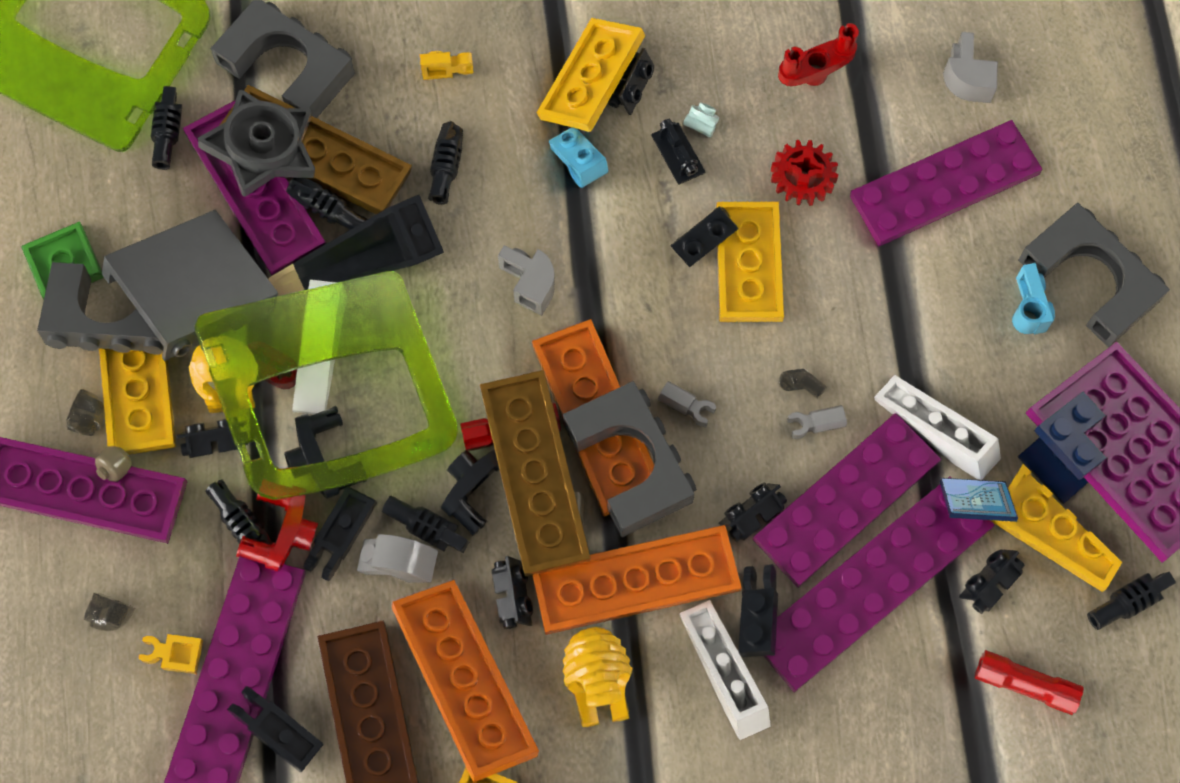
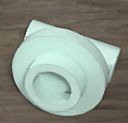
M700 102L699 106H691L683 125L711 138L719 117L715 114L716 109Z

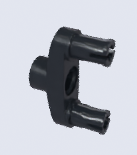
M336 406L311 416L307 413L295 417L299 447L284 452L288 468L294 480L310 475L314 484L326 499L339 495V491L347 486L351 487L367 481L364 470H361L362 465L360 462L335 472L328 470L315 438L318 433L343 426L340 413L338 414Z
M495 449L480 460H477L468 450H465L447 468V471L458 482L445 498L441 509L449 517L454 516L472 536L476 535L479 529H482L488 521L467 502L468 497L494 471L498 472L500 470Z

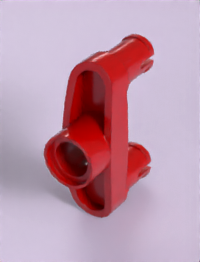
M852 23L846 24L845 27L843 25L839 29L838 38L817 45L804 52L801 48L795 46L791 47V51L787 49L784 53V61L779 66V80L784 85L790 87L805 83L811 86H818L824 83L829 74L842 68L854 59L857 50L856 39L859 35L857 26ZM811 65H818L821 68H814Z
M262 480L256 500L285 508L286 515L276 543L273 542L272 545L242 536L236 557L265 564V568L278 572L283 567L293 547L310 551L318 523L302 518L306 490L294 486L287 488Z

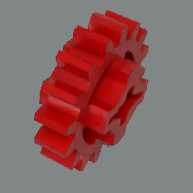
M796 140L794 148L785 144L783 153H776L775 162H772L771 172H773L771 183H778L776 193L785 192V201L787 202L792 197L796 198L798 206L801 205L802 200H807L809 206H812L816 197L823 202L826 193L831 194L833 192L834 184L837 182L839 175L835 173L838 163L831 162L833 153L828 152L824 154L822 152L823 144H820L817 148L812 147V140H808L806 146H802L800 140Z

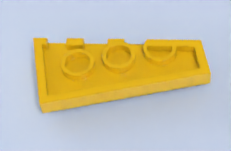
M1023 464L1008 486L1018 516L1017 522L991 521L1096 589L1104 592L1123 562L1091 531L1088 532L1076 520L1077 517L1069 509L1066 510L1052 496L1053 493L1044 484L1041 485L1031 475V471Z

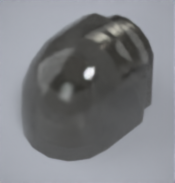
M80 389L66 419L67 430L87 436H93L95 431L101 430L105 419L104 404L97 395L88 390Z
M94 592L85 612L84 620L90 622V627L107 632L118 630L127 624L135 611V607L99 592Z

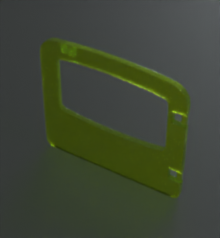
M0 0V94L114 151L124 152L132 146L141 132L145 121L149 115H152L155 102L161 101L163 87L172 84L190 56L192 48L208 28L211 20L210 9L205 0H158L180 14L182 19L148 73L141 79H135L75 55L16 21V15L26 0ZM185 32L192 36L183 48L178 46L177 43ZM138 108L143 112L135 124L127 121L134 109Z
M386 271L207 312L200 315L195 323V332L201 349L205 354L209 372L235 446H237L243 462L242 466L252 489L262 497L277 500L367 480L443 453L456 440L458 433L456 418L404 281L396 272ZM221 346L227 362L217 364L212 348ZM387 350H397L402 353L428 421L427 429L377 448L329 461L283 469L273 465L247 393L249 386L296 369L348 356ZM255 441L261 458L251 460L245 444Z

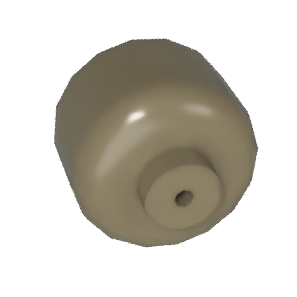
M108 446L95 458L98 476L103 480L108 479L112 482L119 481L128 473L127 471L132 466L130 456L125 450L116 446Z

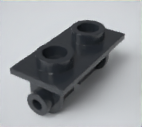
M642 48L640 53H635L622 76L626 81L620 80L608 101V104L614 108L623 105L629 115H632L636 104L640 102L642 92L654 72L655 66L645 48Z
M671 119L663 120L660 123L661 129L652 133L651 136L677 184L680 185L705 174L706 171L679 122H672Z
M719 206L683 236L676 239L670 246L691 267L739 228L731 220L725 208Z
M234 417L218 420L217 427L205 428L204 423L184 426L185 432L177 435V439L185 437L186 443L181 444L182 455H189V458L213 454L211 443L213 441H217L219 453L243 449V446L248 445V437L246 432L240 433V428L246 425V421L237 423V418Z
M761 483L749 493L751 497L744 503H736L724 513L726 517L719 524L720 526L725 525L732 528L729 534L734 541L738 542L740 539L745 541L761 527V524L755 517L758 513L764 522H768L784 509L787 499L781 492L775 493L781 488L780 484Z
M1000 549L991 554L986 561L987 565L982 571L972 576L966 582V588L959 595V598L973 600L972 607L980 614H983L984 611L989 612L1004 595L996 585L999 583L1004 589L1008 590L1023 574L1022 568L1025 565L1020 559L1016 558L1019 552Z
M506 556V561L495 562L494 569L491 570L495 593L507 592V597L496 600L499 623H503L504 629L515 628L517 623L532 626L533 604L527 595L526 589L528 576H525L520 560Z

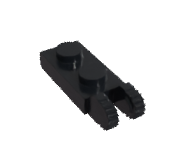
M347 486L315 538V545L305 560L304 569L310 572L313 571L322 557L323 551L326 550L332 556L325 565L321 578L327 581L331 580L339 568L341 560H344L374 510L377 504L376 500Z
M773 564L765 565L764 589H756V569L753 566H747L744 569V590L742 591L738 649L741 657L775 655L778 592L776 591L777 574Z
M246 686L241 692L248 702L254 704L262 711L255 719L248 715L243 708L233 703L227 711L242 724L246 725L249 732L296 770L302 772L324 744L272 701H266L253 689Z

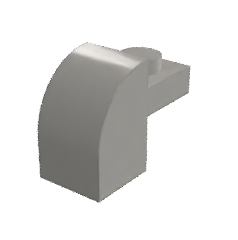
M962 32L958 43H953L951 57L948 58L943 71L945 84L954 95L963 100L991 103L997 89L998 61L973 59L974 33Z
M504 245L498 254L499 268L520 278L513 290L514 302L542 316L552 300L555 290L552 262L539 249H537L531 259L523 250L518 248L511 249Z
M378 534L377 539H364L357 571L365 575H391L407 583H431L438 550L408 538Z

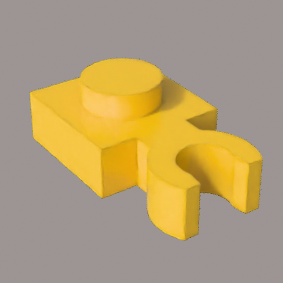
M441 51L420 54L423 80L453 78V73L463 75L474 73L472 53L470 52L460 53L456 56H451L450 52Z
M167 634L166 644L153 636L143 637L142 641L145 644L154 645V651L150 655L139 654V659L142 662L153 664L162 660L161 668L163 670L197 674L204 642L201 638Z

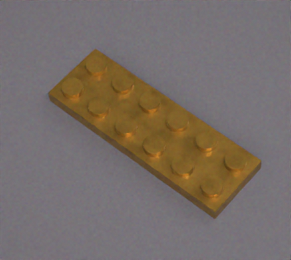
M247 85L244 90L260 101L272 102L284 108H295L250 85ZM233 107L228 112V114L221 122V124L226 122L228 116L232 113ZM311 116V121L302 143L315 167V176L307 179L322 185L323 189L327 188L331 193H335L339 197L374 214L388 208L411 173L412 165Z
M544 370L480 384L525 576L590 561L591 558Z

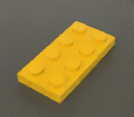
M591 18L536 112L540 120L591 132L645 38L643 29Z
M717 202L716 208L719 206L721 208L724 207L729 213L731 220L739 228L717 246L719 322H783L784 305L779 202Z
M99 348L107 446L120 447L128 455L175 448L176 438L168 360L164 361L162 354L154 355L145 351L130 350V352L121 353L113 349Z

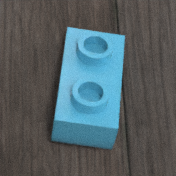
M571 127L549 140L551 150L566 164L571 177L580 188L587 186L608 173L606 158L578 129Z
M1036 263L1023 265L1016 277L1023 300L1013 314L1012 323L1015 329L1023 334L1034 333L1035 335L1045 333L1055 319L1053 304L1047 301L1045 295V279L1042 273H1038ZM1024 311L1032 312L1036 319L1028 318Z

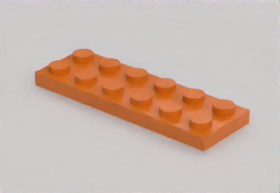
M591 319L532 341V347L542 370H544L546 380L562 418L564 413L620 387ZM612 436L577 452L603 516L610 514L607 510L608 499L644 482L654 468V463L646 445L630 436Z
M725 525L591 554V559L588 562L532 575L545 635L739 592L742 589Z
M455 580L393 601L392 610L473 782L538 757V747Z

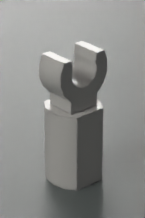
M669 381L665 384L658 397L659 402L685 416L691 415L694 422L700 427H706L708 424V420L702 417L700 412L707 410L714 414L716 411V405L708 400L698 401L696 399L697 396Z
M842 405L811 411L809 415L795 412L788 415L787 418L788 423L798 422L802 426L801 429L792 431V439H801L810 431L819 433L843 428L847 425Z

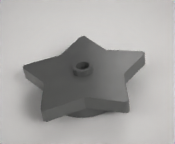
M239 90L232 113L228 116L226 122L198 138V147L231 165L241 194L244 197L274 177L313 178L315 176V167L302 143L311 121V108H284L272 102L260 101L247 92Z

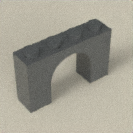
M253 0L210 48L216 64L239 79L264 52L272 48L291 47L299 50L307 57L306 66L297 79L283 93L282 98L285 103L295 108H311L312 116L315 118L323 112L355 74L352 57L347 51L342 48H334L328 44V41L317 32L311 33L305 29L298 19L294 17L288 18L281 13L272 2L265 3L262 0Z
M1078 202L1027 245L1018 259L1023 265L1036 263L1038 273H1042L1044 278L1065 260L1075 256H1088L1104 263L1114 276L1116 283L1115 296L1092 316L1086 326L1108 348L1160 303L1170 290L1159 275L1152 273L1142 263V260L1136 253L1129 251L1121 244L1114 232L1103 227L1096 220L1095 215L1089 209L1083 208Z
M52 262L37 328L45 345L55 349H64L68 346L80 347L88 351H96L98 348L113 349L121 353H127L130 350L145 351L154 355L163 353L164 346L137 309L126 318L116 322L103 323L88 318L85 315L92 279L85 265Z
M634 381L563 414V425L577 452L609 437L625 435L640 440L647 446L653 456V471L644 482L608 499L607 510L622 537L692 504L695 495L694 491L697 490L689 473L684 474L678 464L681 462V458L676 447L673 444L669 446L663 436L666 434L662 421L658 416L653 418L648 408L651 406L648 395L643 388L638 390Z

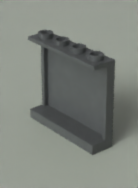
M216 210L104 256L103 277L108 284L117 281L164 346L162 354L164 361L174 356L182 357L186 355L192 348L200 345L207 339L218 338L230 330L233 332L238 331L246 323L256 318L263 319L269 316L275 308L278 296L277 290Z

